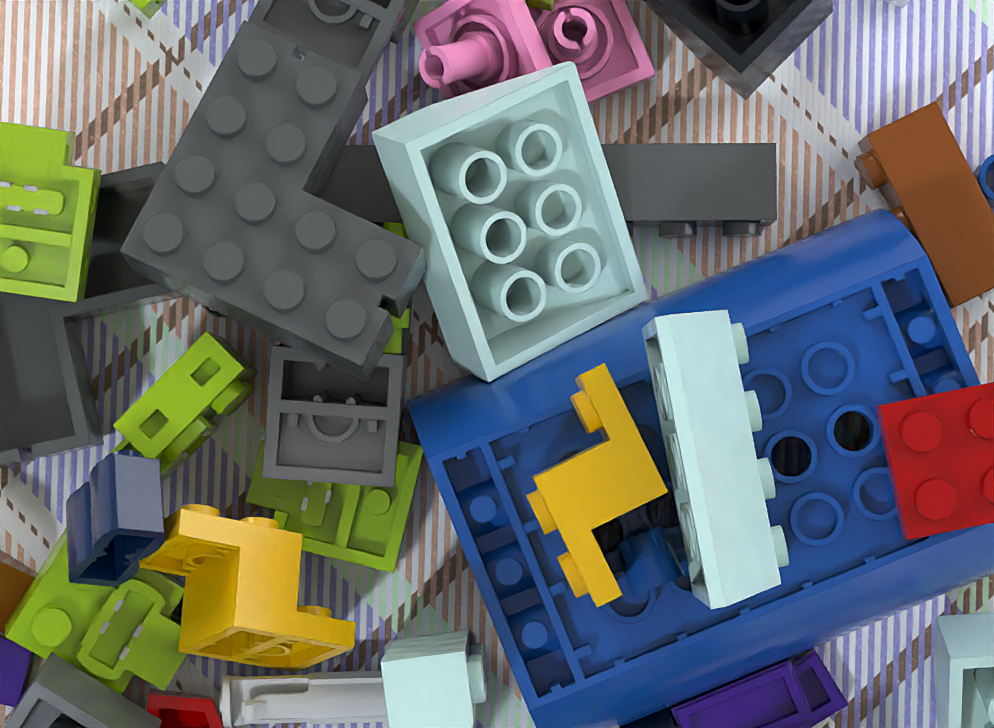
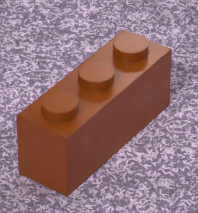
M934 101L866 135L857 144L862 154L856 156V162L865 182L871 190L880 188L891 209L889 212L895 215L907 227L926 252L949 309L955 308L993 289L994 214L937 102Z

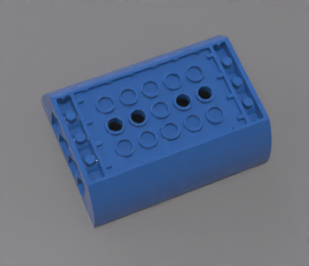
M882 208L874 209L626 310L489 383L469 374L407 400L426 460L536 728H619L994 574V523L905 540L902 536L875 406L980 385L981 383L926 252L907 227L895 215ZM728 309L730 323H742L748 346L749 363L739 365L744 392L755 390L760 407L762 430L752 432L757 459L768 458L774 479L776 496L775 498L765 500L770 527L781 525L788 551L789 566L778 568L781 584L729 606L710 609L693 596L678 521L672 526L661 527L665 538L673 546L685 576L634 596L622 569L621 554L616 546L611 551L603 552V556L623 595L599 607H596L589 593L576 599L556 558L568 551L558 529L546 535L544 534L526 497L527 494L537 490L531 476L604 441L599 429L587 434L569 398L580 391L575 379L579 375L605 363L666 488L673 489L642 328L653 318L659 316ZM849 411L862 415L868 422L870 429L869 439L866 444L854 451L842 448L834 437V425L837 419ZM785 437H793L801 441L806 447L808 454L807 464L804 469L797 475L789 477L777 472L771 461V452L774 445ZM646 503L616 517L622 530L620 542L658 527L647 517Z

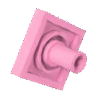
M448 0L412 24L423 49L419 58L421 77L430 87L440 88L444 100L553 66L525 0Z
M555 0L552 11L528 7L553 66L567 61L575 62L588 105L655 77L656 72L625 0Z

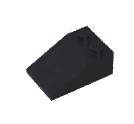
M643 0L705 66L744 100H747L833 12V0Z

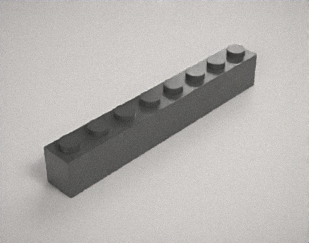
M776 143L601 144L630 237H633V227H659V237L690 238L697 237V227L722 226L723 237L761 236V226H771L777 220ZM345 145L318 198L382 228L383 222L403 223L376 146Z

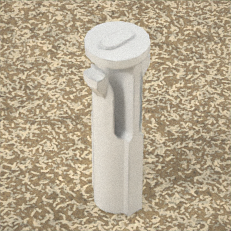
M382 670L311 672L306 675L249 677L226 674L222 677L219 709L222 712L224 728H232V726L243 724L307 722L310 724L388 722Z

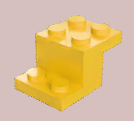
M605 363L579 375L575 382L580 391L569 397L586 433L589 434L599 429L604 441L531 476L537 490L526 495L544 534L546 535L558 529L568 551L556 558L576 599L589 593L596 607L604 605L623 594L591 530L668 492Z
M183 505L178 511L164 518L165 541L161 548L152 555L139 560V568L185 576L178 652L295 673L354 648L356 622L332 618V610L325 607L313 605L297 606L303 534L279 529V523L273 519L247 517L238 521L219 517V510L208 505Z

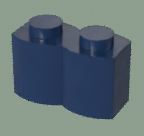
M132 450L112 452L92 468L89 481L82 484L79 489L69 496L66 501L68 578L70 583L116 587L130 580L138 572L140 567L139 560L152 555L161 548L165 541L160 459L145 458L143 454Z

